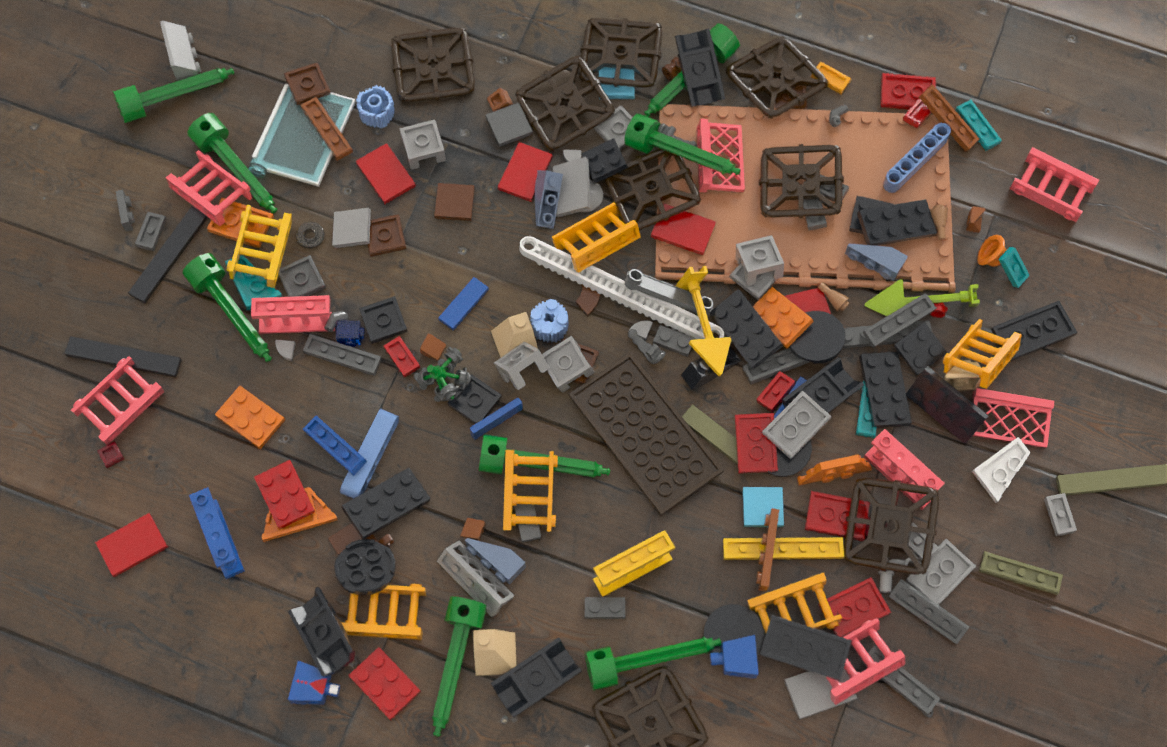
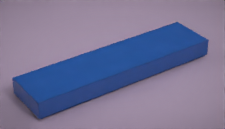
M315 416L303 428L314 441L353 476L367 463L363 456L319 417Z

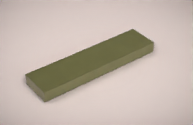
M692 404L682 418L695 433L738 465L736 437Z
M986 551L983 552L979 572L1055 595L1059 594L1063 577L1062 574Z

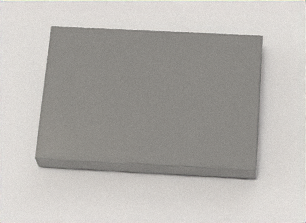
M584 157L553 166V172L563 174L556 216L559 218L591 209L588 159Z
M802 391L762 431V434L792 459L832 416Z
M947 539L938 546L939 551L931 557L927 573L924 575L911 574L905 580L909 585L938 605L976 567Z
M843 669L839 683L849 680L845 669ZM810 671L784 680L799 720L857 699L856 694L835 705L831 700L830 694L832 685L827 678Z

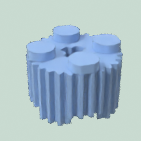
M376 85L372 89H365V92H359V95H357V108L362 123H366L370 127L374 126V128L376 126L379 128L386 127L390 122L389 120H392V117H394L395 109L391 94L385 90V87L382 88Z
M549 299L545 303L543 301L542 304L538 303V306L536 305L535 309L533 308L531 311L530 322L537 340L543 339V342L547 341L549 343L551 341L557 343V340L561 341V338H564V334L568 331V314L563 305H560L554 299Z

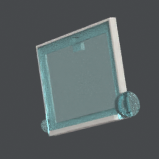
M288 84L284 85L252 155V161L248 169L257 177H265L266 173L269 172L319 187L333 154L301 109L302 104L296 105ZM335 93L319 98V102L340 132L343 133L356 100Z

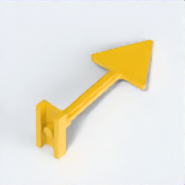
M703 266L699 272H694L693 267H689L676 284V287L689 291L692 294L705 339L690 340L689 345L718 376H721L731 338L713 337L699 286L708 274L707 267Z

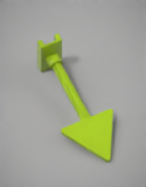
M900 279L867 301L864 306L882 315L889 316L918 297H904L903 280ZM978 284L970 285L967 291H960L959 293L928 296L933 303L960 301V303L968 302L969 307H977L980 304V300H975L977 299L976 290L978 289Z

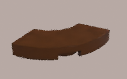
M581 284L582 292L575 301V304L588 317L597 307L601 294H598L596 290L592 291L589 287L585 288Z

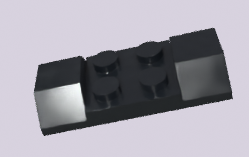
M710 29L685 35H676L678 58L691 107L725 100Z
M838 357L784 397L782 403L784 408H786L803 391L829 414L861 389L864 384L853 380L844 370L842 361Z
M320 587L315 588L314 597L307 603L288 611L322 677L339 673L354 660L355 650L347 638L348 634Z
M558 637L491 682V685L507 711L514 718L563 686L567 681L581 673L582 670L574 662Z

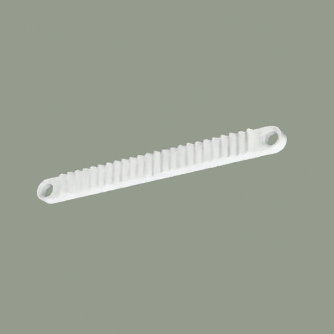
M527 236L520 241V253L537 262L538 265H543L546 269L550 268L552 272L556 271L558 275L562 274L565 278L569 277L571 281H577L579 285L583 284L585 288L589 287L592 291L596 290L598 294H604L606 298L610 297L612 301L617 300L619 304L623 303L625 307H631L633 311L637 310L639 314L644 313L646 317L650 316L652 320H658L660 324L664 323L666 327L671 326L673 330L677 329L680 333H685V335L691 336L695 340L705 339L697 315L640 291L630 290L625 286L624 280L592 265L578 273L574 269L571 255L534 237ZM530 243L534 246V248L532 250H526L524 248V245ZM709 322L711 331L716 332L719 338H724L723 329Z

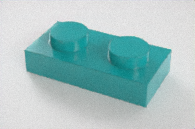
M1009 247L998 259L1013 287L1019 288L1030 276L1016 248Z

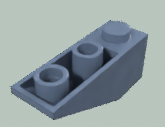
M544 170L537 171L535 183L536 226L554 229L563 177L561 173Z
M848 244L845 254L850 259L859 261L867 269L874 270L880 273L883 278L892 281L896 279L908 258L907 255L893 247Z
M469 538L465 540L466 550L473 556L477 555L481 558L480 562L488 570L492 568L496 572L495 576L502 583L506 581L510 585L526 568V563L511 549Z

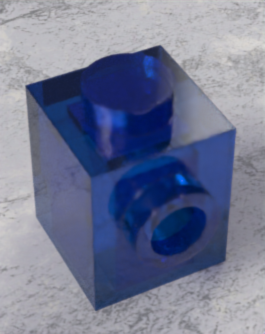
M337 320V343L349 347L361 346V339H365V328L361 326L360 321Z

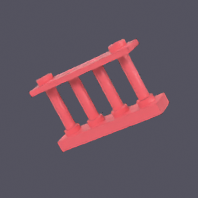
M1032 147L1025 162L1029 163L1028 168L1021 180L1015 178L1010 190L1064 216L1068 220L1077 222L1083 212L1078 207L1085 193L1091 194L1099 179ZM1036 167L1046 172L1038 188L1027 184ZM1052 176L1063 180L1054 197L1044 192ZM1069 184L1079 188L1071 205L1061 201Z
M198 150L196 155L199 162L182 177L177 178L171 173L166 177L170 189L217 225L221 226L225 222L222 215L223 211L241 195L250 201L252 199L251 189L244 181L240 182L216 164L208 154L204 155ZM204 167L211 171L196 185L190 187L186 185V182ZM215 177L223 180L206 196L199 195L198 192ZM228 186L235 189L219 205L214 206L211 204V201Z
M329 295L252 298L251 317L252 319H259V334L326 332L327 330L324 327L332 313L330 312Z
M130 356L126 359H121L117 363L116 368L83 399L77 400L71 409L77 417L83 413L100 430L98 437L106 445L110 444L164 393V390L157 382L149 385L132 368L135 363ZM125 372L144 390V394L139 398L132 396L117 381ZM110 386L129 403L130 407L125 412L117 409L103 395ZM96 399L115 417V421L110 426L105 425L88 408Z
M886 429L871 442L873 447L864 455V458L889 481L900 480L901 483L927 486L934 490L937 489V491L945 484ZM901 491L914 504L926 496V494ZM931 500L925 505H923L920 509L923 510L931 502Z
M878 618L864 622L860 628L843 637L852 640L850 646H853L867 665V669L861 673L856 672L849 660L846 659L844 669L850 676L849 680L839 683L838 680L826 677L832 685L830 694L831 700L835 705L905 665V655L901 650L896 653L891 652L877 633L879 630ZM869 635L885 656L884 660L878 663L872 660L860 643L862 639Z

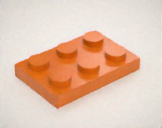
M221 198L219 204L223 202L225 198ZM233 202L223 211L222 215L225 222L219 226L211 220L207 227L208 232L237 241L242 222H240L242 211H246L247 205ZM251 207L252 215L270 219L274 218L272 213ZM249 222L247 231L266 235L270 226ZM247 238L244 240V244L259 249L262 244L261 241Z
M773 287L753 305L754 309L786 348L814 322L809 315Z
M241 386L234 391L215 413L219 420L259 449L266 444L285 421L283 416Z

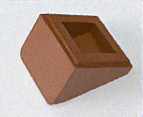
M499 88L487 97L493 112L513 105L507 91Z
M428 333L420 347V352L438 361L446 344Z
M467 518L460 537L480 541L486 522Z

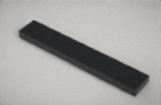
M194 206L189 209L128 292L130 296L143 303L148 301L208 218Z
M70 336L64 353L69 357L115 366L121 359H126L130 356L135 363L132 366L133 369L177 377L182 361L180 357Z

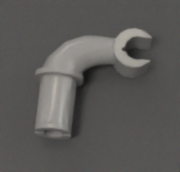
M910 558L906 560H889L890 563L907 565L908 562L913 563ZM878 571L880 575V593H891L894 571Z

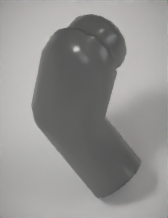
M846 104L830 111L829 123L831 126L837 127L841 124V115L848 112Z
M344 311L332 312L324 329L333 332L337 323L343 324L348 320V314Z

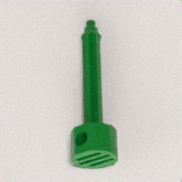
M717 23L710 30L716 60L719 63H725L739 49L740 43L729 28ZM682 71L651 99L648 110L644 111L647 117L651 113L655 114L657 111L662 110L685 88Z
M216 68L138 93L135 85L113 91V95L124 123L145 117L144 107L221 83L228 78V75H234L233 68L228 70Z
M214 113L204 114L195 120L189 127L187 135L200 151L208 153L214 150L240 182L244 181L251 189L250 194L258 202L259 206L275 214L278 209L274 207L273 196L267 192L225 142L229 130Z
M636 114L626 129L625 145L645 154L650 153L655 146L718 171L723 175H731L732 173L739 175L741 172L740 168H735V164L731 163L730 159H725L657 132L661 125L660 122L645 115Z
M206 253L200 255L188 263L183 269V276L195 292L209 291L254 351L253 353L259 355L260 358L264 357L265 362L271 361L272 357L268 354L270 352L267 348L268 344L264 342L220 283L225 277L226 272L213 254Z
M484 434L478 471L502 475L506 450H512L506 449L507 438ZM515 450V454H518V456L549 457L546 454ZM559 456L558 465L553 469L554 472L592 478L601 476V474H607V476L610 474V468H602V465H599L596 461L592 462ZM518 464L521 467L549 471V465Z
M454 596L449 599L444 622L454 625V630L432 717L434 721L433 726H435L433 735L436 737L441 736V728L445 729V725L449 722L470 629L481 630L487 605L475 600ZM470 610L467 616L462 617L464 611Z
M702 636L701 639L613 658L609 646L585 651V661L591 687L594 691L618 685L617 672L703 653L708 654L709 651L714 650V646H721L722 642L720 638L712 640V638Z

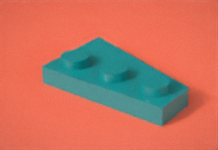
M240 255L238 264L254 267L244 255ZM236 271L233 282L246 310L251 309L252 298L282 297L278 290L267 287V279H264V277Z

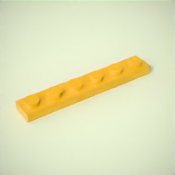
M843 537L775 538L773 559L844 558ZM723 538V560H759L760 552L764 553L765 545H761L762 538Z

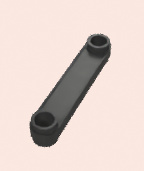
M637 269L630 270L626 275L624 284L628 289L640 291L697 314L692 294L689 291L642 274ZM703 296L702 301L705 311L709 315L713 309V301L711 298Z

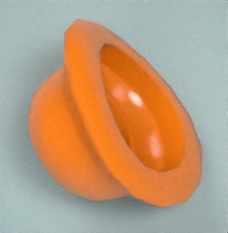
M993 235L984 241L977 256L979 265H989L992 267L1001 265L998 259L1007 250L1003 237Z

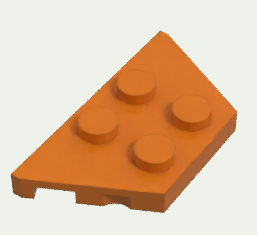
M860 455L820 462L815 467L806 471L807 475L797 477L799 485L818 481L827 483L833 481L834 478L841 477L842 479L852 477L853 474L871 471L872 468L870 462H866Z
M310 487L304 489L315 513L279 530L269 510L265 520L264 534H262L261 538L265 542L334 522L338 519Z

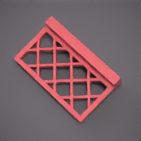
M700 119L696 127L697 147L718 156L725 152L731 158L730 161H734L738 165L741 172L739 175L732 173L726 179L720 172L698 164L699 192L706 193L707 190L744 192L741 125L708 123V119ZM710 129H716L721 134L715 138L710 133ZM729 130L737 131V136L733 139L726 132ZM722 136L730 142L726 146L718 141ZM714 143L721 149L717 154L711 149V145ZM731 145L738 150L735 155L727 149ZM717 176L723 183L720 185L713 184L712 178ZM735 177L739 181V186H733L729 180Z
M976 388L973 391V403L976 406L978 403H985L989 408L986 414L992 412L998 420L991 427L985 420L983 424L987 427V430L976 432L973 436L1012 442L1016 437L1011 431L1019 426L1026 434V436L1020 439L1024 445L1047 448L1051 412L1054 408L1053 400ZM999 406L1005 407L1009 412L1002 419L994 410ZM1018 409L1024 410L1028 415L1021 422L1014 414ZM1038 412L1046 414L1045 422L1041 425L1033 417ZM1010 415L1017 423L1012 429H1009L1003 422ZM1029 418L1037 427L1030 433L1022 424ZM999 423L1006 430V433L1002 436L996 435L992 429ZM1039 429L1043 435V442L1035 441L1031 434Z

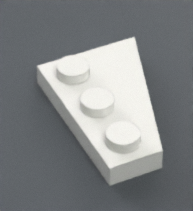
M1017 437L972 470V473L995 503L1000 500L1001 495L1008 488L1011 480L1029 456L1030 451L1020 438Z

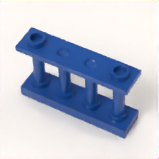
M208 487L189 495L216 567H221L226 579L244 572V567L217 499L213 500Z

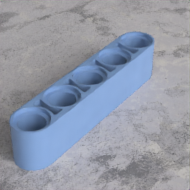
M938 123L887 172L883 184L884 189L891 193L898 191L946 144L951 131L950 127L945 123Z
M382 409L378 411L358 451L367 460V463L354 476L348 471L340 489L341 494L354 499L365 492L397 427L399 416Z

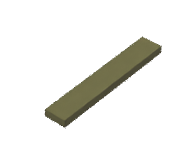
M1167 464L1057 475L1056 481L1059 494L1065 493V495L1167 485Z

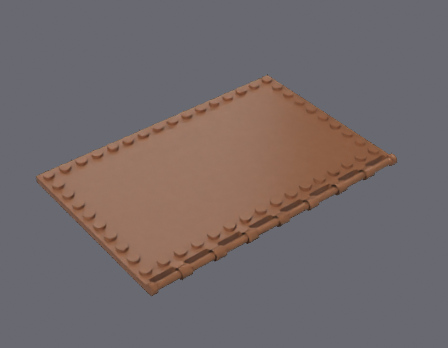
M667 104L659 112L660 124L664 123L668 127H675L674 135L690 142L696 141L697 143L696 127L700 119H708V123L741 125L745 190L744 192L707 190L706 193L699 192L700 204L686 211L716 221L704 255L656 239L655 279L660 281L680 280L684 273L661 272V270L687 271L689 267H693L694 272H698L703 266H706L708 272H724V275L707 274L702 281L736 284V282L729 278L730 274L739 266L736 261V244L772 235L784 262L783 275H798V278H779L774 284L810 287L819 286L823 282L827 286H836L839 289L861 287L885 290L897 281H886L880 273L867 269L864 264L850 259L845 254L848 244L867 245L864 234L849 231L854 204L858 195L893 203V205L926 199L930 210L935 205H944V207L948 208L945 227L946 239L938 240L937 232L935 236L878 246L893 247L908 256L896 279L910 280V282H903V289H910L915 292L937 290L955 293L948 140L898 191L891 193L886 191L883 186L887 172L932 128L940 123L939 120L931 114L917 129L903 121V116L906 113L848 111L841 115V124L833 127L829 123L831 110L790 109L770 119L758 108L701 105L691 107V105ZM710 129V133L715 138L721 134L716 129ZM729 130L726 132L733 139L737 136V131ZM724 136L718 139L724 146L730 143ZM715 143L711 145V149L716 154L721 150ZM799 144H804V146L838 145L841 148L842 175L844 176V183L842 184L849 186V191L842 201L841 212L838 215L825 216L827 227L808 231L805 217L801 219L799 217L772 218L764 217L761 214L759 179L761 176V156L765 148L799 146ZM733 145L727 148L733 155L738 152ZM725 152L719 155L725 159H731ZM829 152L804 153V164H816ZM799 153L773 154L786 165L799 164ZM664 155L658 157V165L660 164ZM671 156L665 168L667 176L680 171L674 156ZM835 157L820 170L821 175L826 177H833L835 175ZM683 158L687 168H690L692 172L691 176L699 191L698 163ZM768 160V179H782L783 171ZM732 161L731 163L735 164V168H738V165ZM724 174L723 176L727 179L730 174ZM717 176L712 178L713 184L720 185L723 183ZM735 177L729 180L733 186H739V181ZM682 178L671 183L673 189L692 194L685 179ZM799 179L797 182H799V185H802L806 180ZM768 187L767 206L782 194V187ZM671 197L661 202L662 204L677 207L688 201ZM786 200L776 210L798 209L799 200ZM657 206V215H658V214H660V210H659V208H658V206ZM811 276H832L836 279L811 278ZM848 277L873 278V280H848ZM923 280L947 281V283H924Z

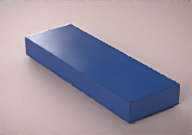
M473 277L438 317L439 321L454 331L488 292L489 287Z
M518 397L470 427L473 439L476 440L523 410L522 401Z

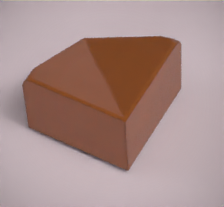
M971 207L967 217V231L980 232L985 208Z

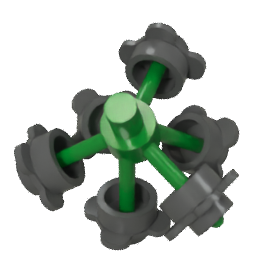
M448 347L444 354L447 359L446 361L440 359L437 366L429 365L427 368H422L421 372L414 374V379L417 380L422 390L427 389L428 385L434 384V379H436L438 383L434 390L436 394L434 400L436 402L454 399L458 395L457 391L459 389L463 390L465 385H468L470 382V374L467 372L466 367L463 370H457L456 374H454L456 364L461 363L463 360L461 352L456 348ZM446 377H448V379L454 378V383L456 385H460V387H455L453 383L447 385L444 379Z

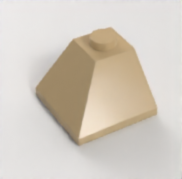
M527 312L508 317L491 330L500 358L523 342L538 349Z
M963 360V361H965V362H967V363H970V364H972V365H975V366H978V367L981 368V366L979 365L978 362H971L970 360ZM956 366L943 378L958 391L975 390L980 385L981 380L979 375Z
M495 629L473 630L476 676L503 675L516 666L515 633Z

